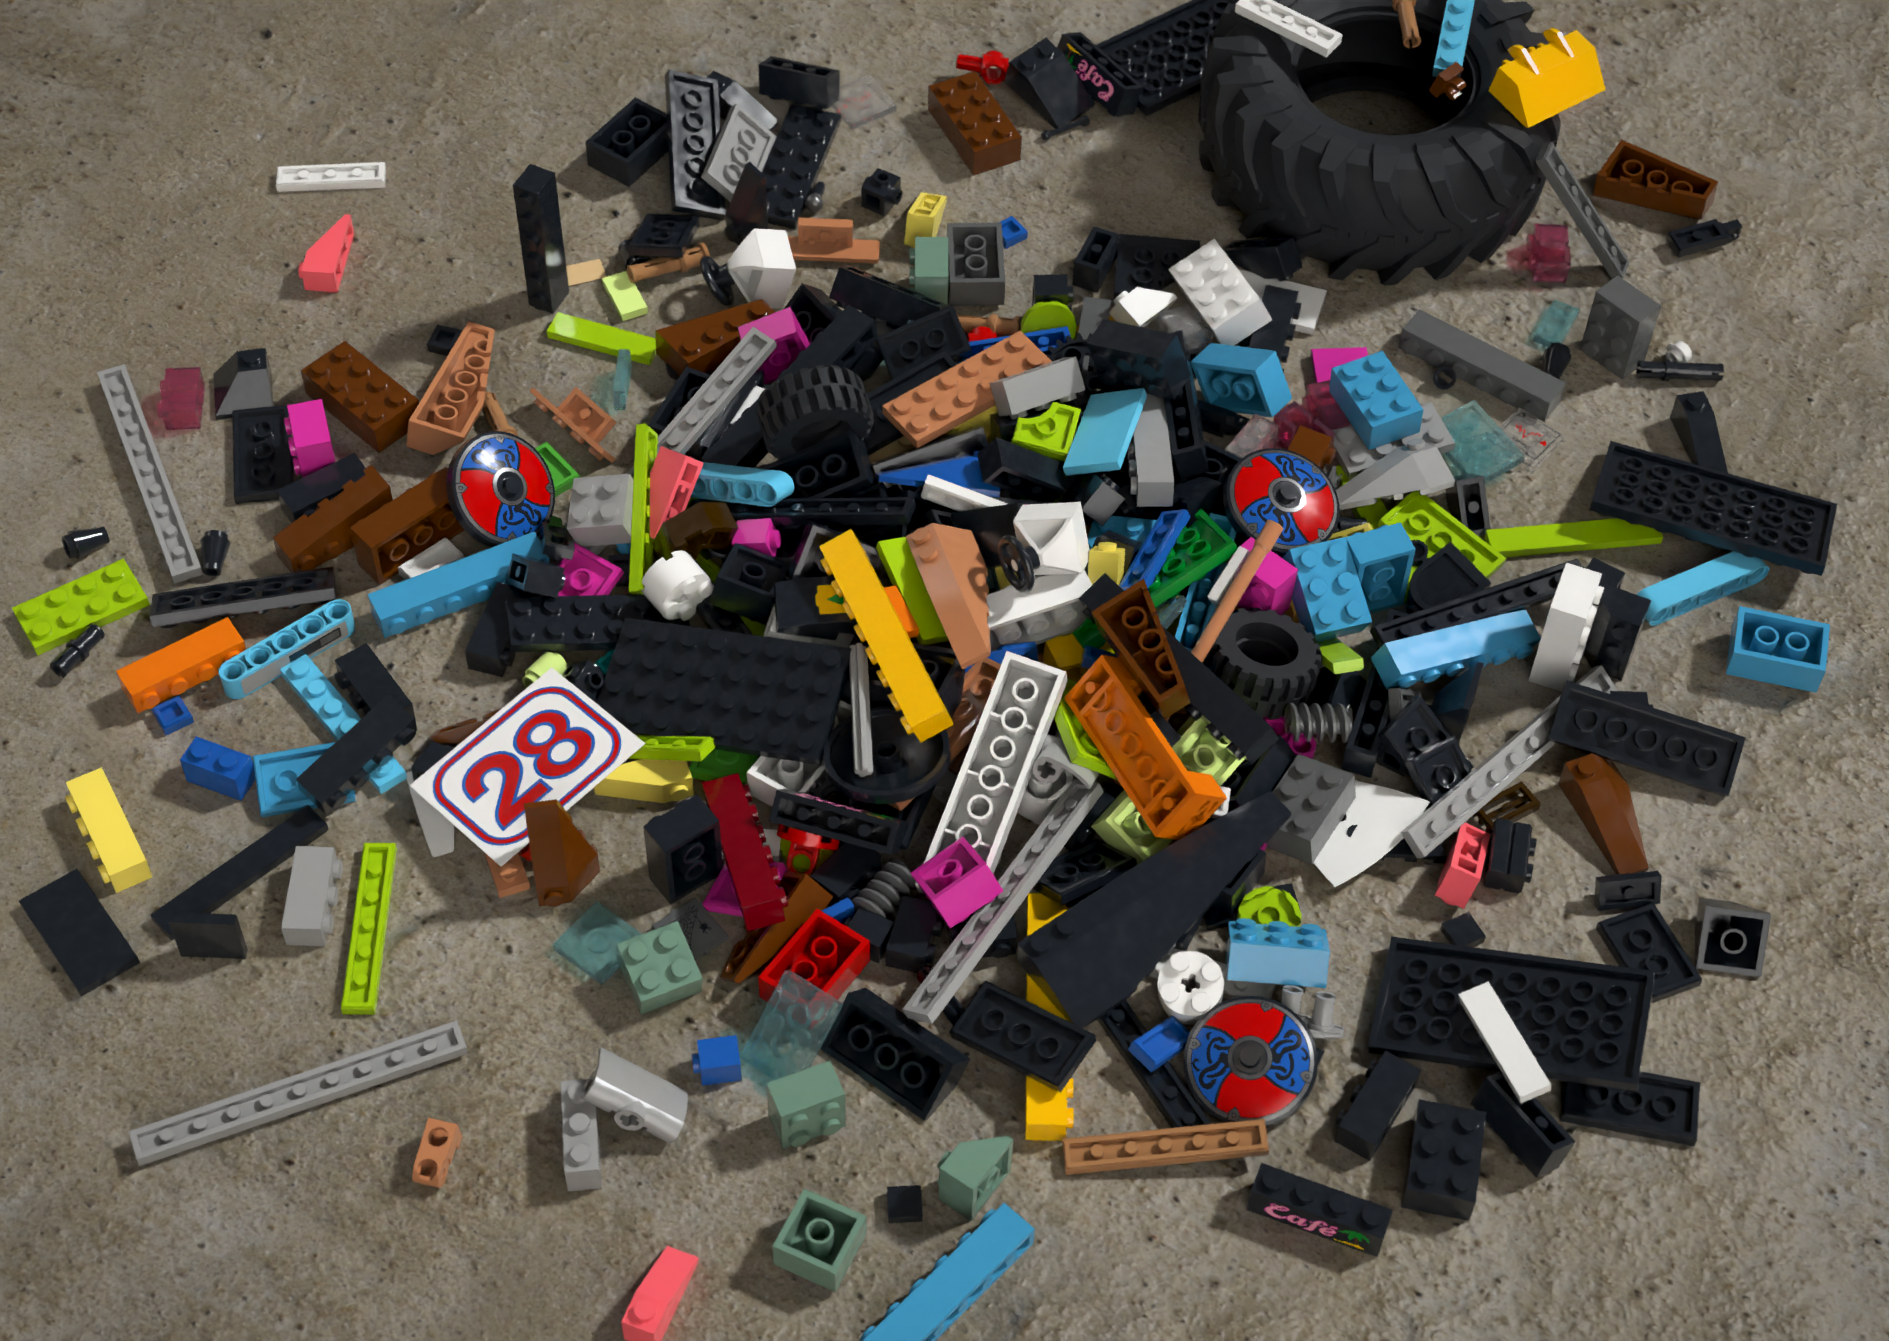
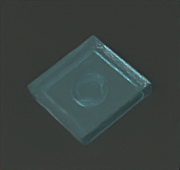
M596 901L553 943V948L561 956L603 985L620 968L616 958L617 944L642 935V933Z

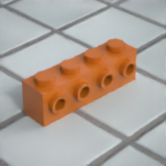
M226 617L116 670L122 690L139 714L175 695L184 693L186 690L204 681L211 680L219 674V668L225 661L245 651L246 646L230 619Z

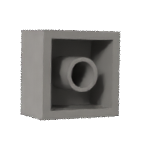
M630 474L574 478L567 530L577 544L584 547L631 543L634 480Z

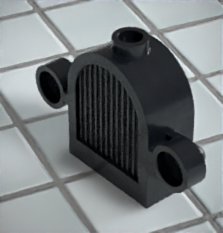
M1411 540L1416 549L1412 566H1416L1417 569L1411 577L1407 593L1408 606L1406 611L1408 614L1490 588L1491 582L1451 542L1433 556L1427 558L1428 548L1426 544L1420 540Z

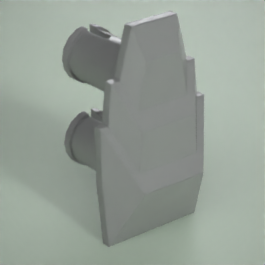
M1292 985L1283 986L1281 1004L1293 1010L1304 1021L1313 1039L1332 1040L1343 1038L1344 1027L1332 1022L1334 1002L1336 1001L1335 994L1327 991L1316 992L1313 1014L1310 1017V1015L1299 1014L1303 989Z

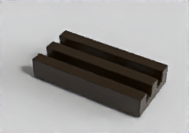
M1521 781L1498 793L1477 811L1473 817L1477 816L1479 818L1478 823L1481 826L1485 825V831L1490 834L1494 823L1493 820L1499 818L1514 823L1539 810L1541 803ZM1518 794H1523V796L1519 797L1518 799L1503 804L1500 808L1492 811L1491 813H1485L1491 808L1517 796Z

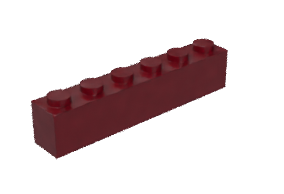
M738 773L703 782L702 786L707 806L719 819L722 854L747 931L784 922L783 908L788 907V901L784 888L777 889V886L781 885L777 867H770V864L774 863L769 845H762L767 843L762 824H755L760 821L755 804L749 805L750 802H753L749 785H742Z

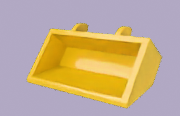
M1550 28L1543 32L1544 37L1549 42L1548 44L1539 43L1537 44V49L1533 46L1526 49L1521 45H1514L1508 49L1514 60L1509 61L1506 59L1502 61V66L1498 68L1488 91L1525 128H1529L1606 90L1596 49L1577 30L1563 36L1559 30Z

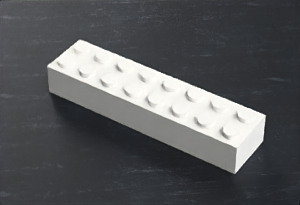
M1006 651L924 863L961 837H964L994 874L1033 773V764L1040 754L1068 682L1066 671ZM916 882L915 886L918 892L924 894Z

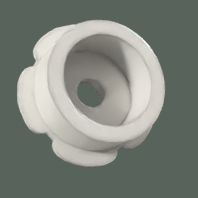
M1677 341L1674 344L1670 343L1667 345L1668 352L1666 353V358L1670 359L1671 362L1688 363L1692 358V352L1686 343Z

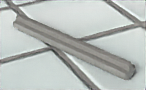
M857 643L849 647L852 648L849 666L854 772L859 774V777H865L873 773L868 656L865 651L866 647L862 643Z

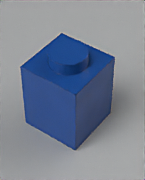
M737 1035L697 1040L698 1053L692 1054L694 1074L701 1073L702 1086L742 1080Z

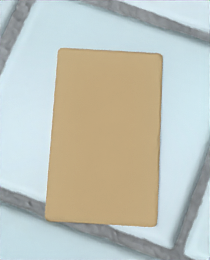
M600 259L566 266L569 286L606 277Z

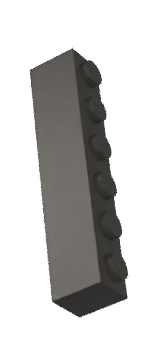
M1420 309L1402 329L1399 343L1400 349L1437 368L1444 366L1452 368L1456 373V378L1544 422L1561 402L1565 382Z

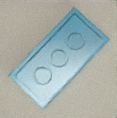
M1144 388L1090 396L1063 466L1066 476L1121 469L1147 398Z

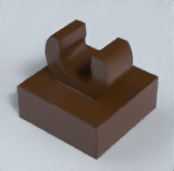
M1456 61L1438 74L1429 91L1436 98L1445 92L1447 97L1454 101L1461 95L1460 91L1466 87L1464 80L1459 78L1464 68Z

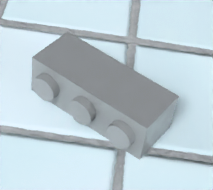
M1077 357L1062 358L990 383L999 416L1010 415L1012 420L1027 416V410L1034 407L1036 411L1050 408L1051 402L1058 399L1060 403L1076 399L1075 393L1086 390Z
M296 846L281 926L286 945L325 946L327 934H332L334 920L331 909L332 906H337L338 888L335 887L336 879H341L343 872L342 860L337 859L334 847Z
M588 1079L561 1081L564 1173L568 1192L602 1188L599 1110L597 1106L581 1099L582 1090Z

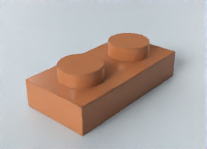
M483 851L499 898L530 889L529 880L518 853L503 866H500Z

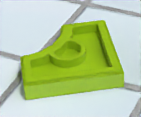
M1052 402L1049 410L1041 416L1034 418L1018 417L1011 443L1041 455L1065 461L1072 445L1081 409Z

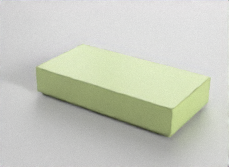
M627 271L602 278L603 287L622 322L648 314V307L635 283L630 282Z

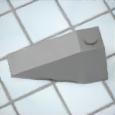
M1413 439L1408 441L1407 445L1391 451L1338 488L1336 492L1340 510L1375 504L1379 497L1398 500L1403 499V493L1419 490L1420 495H1426L1456 485L1455 479L1438 448L1426 443L1423 439Z

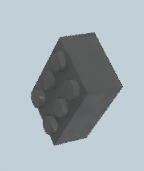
M947 223L949 306L1004 305L1005 269L1002 223Z
M1617 275L1595 292L1580 350L1623 380L1638 368V360L1645 361L1661 305Z
M1298 754L1272 792L1291 811V817L1267 842L1266 847L1313 865V862L1356 798L1354 774Z

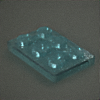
M1475 400L1441 418L1455 441V448L1445 454L1464 475H1482L1486 484L1524 462V454Z
M790 970L784 971L740 1058L774 1080L810 1068L843 1003Z

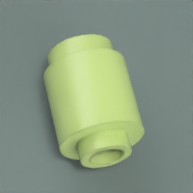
M547 651L525 671L522 682L527 688L550 668H553L562 675L567 663L560 654Z

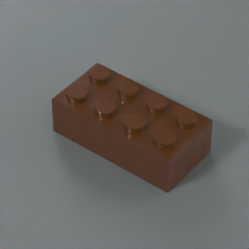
M975 71L928 86V110L973 176L1021 160L1022 136Z
M343 341L301 370L306 394L313 400L322 399L324 409L378 453L408 433L409 419L417 408L419 399L346 341Z
M447 467L431 474L421 483L407 489L402 495L382 505L377 511L360 519L350 527L358 565L378 585L383 584L398 574V567L445 537L450 540L464 531V528L453 514L448 500L446 487Z

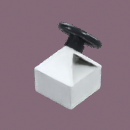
M754 228L738 246L728 262L722 266H719L709 256H704L700 260L701 272L707 286L715 298L725 306H730L734 301L731 286L736 283L748 303L763 299L771 308L783 309L796 271L786 230Z
M1081 502L1022 505L1013 520L1016 538L1011 535H1005L1000 539L998 545L999 560L1010 584L1018 592L1026 594L1032 591L1034 587L1035 575L1082 573L1089 561L1090 549ZM1008 544L1014 548L1013 556L1007 552Z

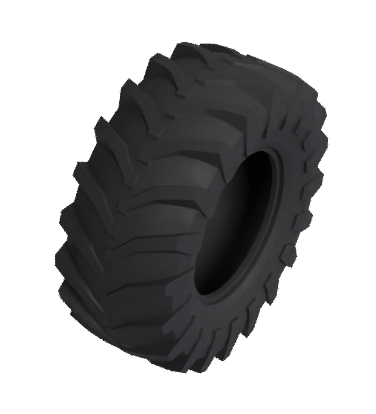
M1273 0L1342 34L1341 43L1327 57L1235 13L1236 4L1228 3L1213 32L1201 81L1198 119L1204 134V140L1199 142V157L1202 169L1214 172L1218 177L1211 194L1216 205L1239 207L1247 216L1238 229L1247 239L1264 235L1272 238L1294 237L1300 259L1308 256L1330 263L1328 278L1343 281L1355 269L1377 270L1382 285H1397L1414 268L1424 267L1437 280L1449 276L1463 263L1467 256L1482 263L1498 250L1508 235L1516 236L1534 211L1546 182V177L1535 160L1543 143L1551 141L1556 147L1561 124L1559 114H1556L1529 128H1525L1488 91L1498 68L1502 66V61L1506 59L1509 61L1514 60L1508 52L1510 47L1521 45L1526 49L1531 46L1537 49V44L1543 43L1546 45L1549 43L1542 33L1530 32L1525 25L1535 11L1526 1L1475 0L1462 65L1464 70L1460 75V78L1466 83V87L1460 91L1461 95L1454 101L1449 99L1445 92L1436 98L1429 91L1436 79L1435 76H1432L1447 0H1416L1414 12L1421 43L1415 48H1412L1411 40H1409L1410 48L1405 47L1403 44L1398 12L1393 9L1392 0ZM1343 92H1383L1403 97L1421 105L1437 116L1444 124L1415 134H1375L1341 124L1324 114L1313 103L1324 97Z

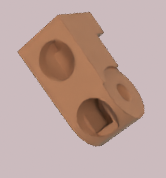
M428 1118L413 1167L412 1179L414 1183L441 1188L444 1185L449 1164L451 1165L455 1150L459 1148L462 1140L458 1124Z

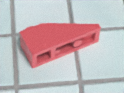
M345 214L307 250L304 262H300L298 268V275L300 279H303L305 290L338 293L354 237L351 215Z
M663 446L660 447L650 472V537L655 539L663 522L686 510L704 464Z
M1464 823L1458 828L1435 892V896L1441 898L1446 904L1456 905L1463 909L1467 905L1481 879L1490 839L1489 833L1468 823Z
M669 1246L665 1248L636 1290L621 1321L624 1340L662 1341L699 1262V1257Z

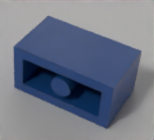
M197 736L180 759L188 782L239 801L243 800L256 780L251 756Z

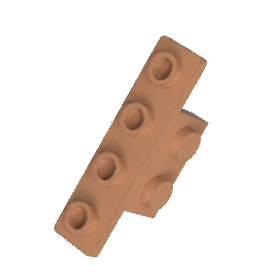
M799 217L798 237L787 236L794 260L879 263L880 241L853 239V220Z
M575 387L557 408L535 388H531L529 392L536 397L533 403L545 413L551 410L554 413L551 418L563 429L567 425L573 430L569 434L581 445L585 441L591 445L588 451L601 461L605 457L611 463L616 460L599 443L617 422L583 392Z

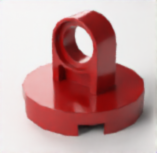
M779 824L777 836L791 841L786 863L788 871L804 873L809 876L817 867L821 849L838 850L839 840ZM799 854L806 855L810 860V867L806 872H800L794 867V858Z

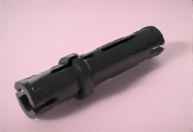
M1663 359L1662 362L1638 360L1637 367H1640V369L1636 368L1637 378H1661L1662 381H1669L1670 379L1722 381L1723 375H1719V373H1724L1722 363L1671 362L1670 359Z

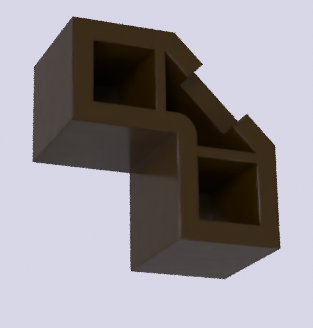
M699 502L663 522L652 544L660 559L663 557L667 561L674 557L671 554L672 552L682 550L686 551L695 561L701 549H727L738 530V526L726 503Z

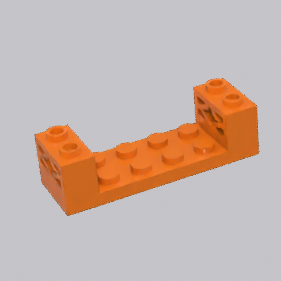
M1101 655L1064 699L1154 836L1180 840L1199 829L1222 805L1227 797L1212 775L1187 771L1137 697L1142 689L1119 658Z

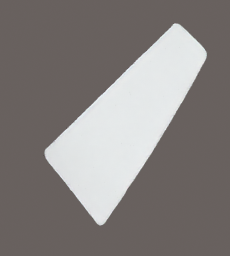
M412 771L406 773L408 785H411L414 781ZM409 786L431 855L437 857L453 852L454 825Z

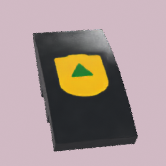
M834 576L801 578L775 582L774 584L777 633L836 641L839 633L857 634L853 626L857 625L858 622L855 618L850 620L842 604L847 601L844 596L839 598L831 582L835 580ZM878 577L883 588L893 586L890 578Z

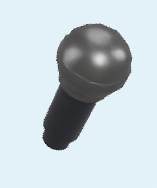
M821 181L815 185L812 194L805 199V207L810 212H818L823 207L822 196L825 184Z

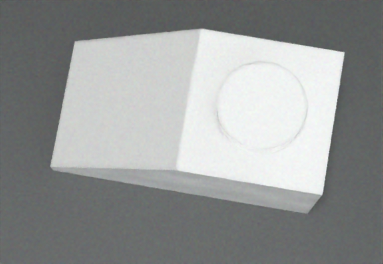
M1137 287L1129 294L1125 290L1113 301L1116 305L1109 314L1116 322L1144 328L1167 311L1177 297L1173 293Z

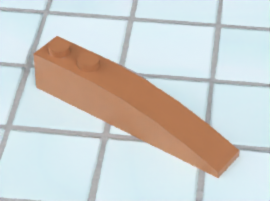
M468 321L409 419L406 447L435 455L464 442L483 409L495 329Z
M931 523L905 536L961 668L965 669L991 656L990 627L987 623V617H989V606L987 605L989 587L986 583L988 568L972 531Z

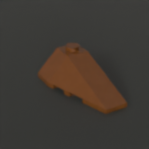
M557 799L524 803L539 906L554 907L562 903H570L600 872L597 848L594 844H589L585 833L573 825L572 817Z

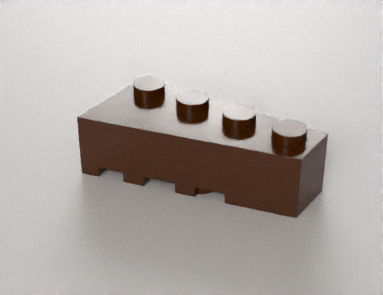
M372 464L363 470L366 475L354 483L350 480L341 486L344 491L330 501L325 498L318 503V507L309 517L305 514L273 537L277 556L291 573L313 570L315 567L353 548L354 544L350 527L360 519L377 511L382 505L393 500L389 484Z
M1144 579L1091 612L1098 631L1163 719L1168 718L1191 703Z

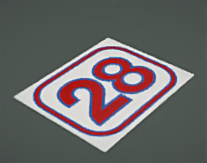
M550 668L409 786L498 865L503 866L529 843L524 803L557 799L567 811L645 743L556 670Z

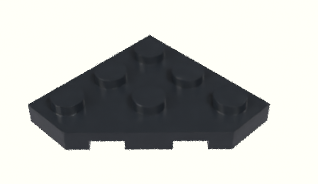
M1119 234L1113 300L1125 290L1128 294L1137 287L1160 291L1175 282L1168 269L1200 248V241Z

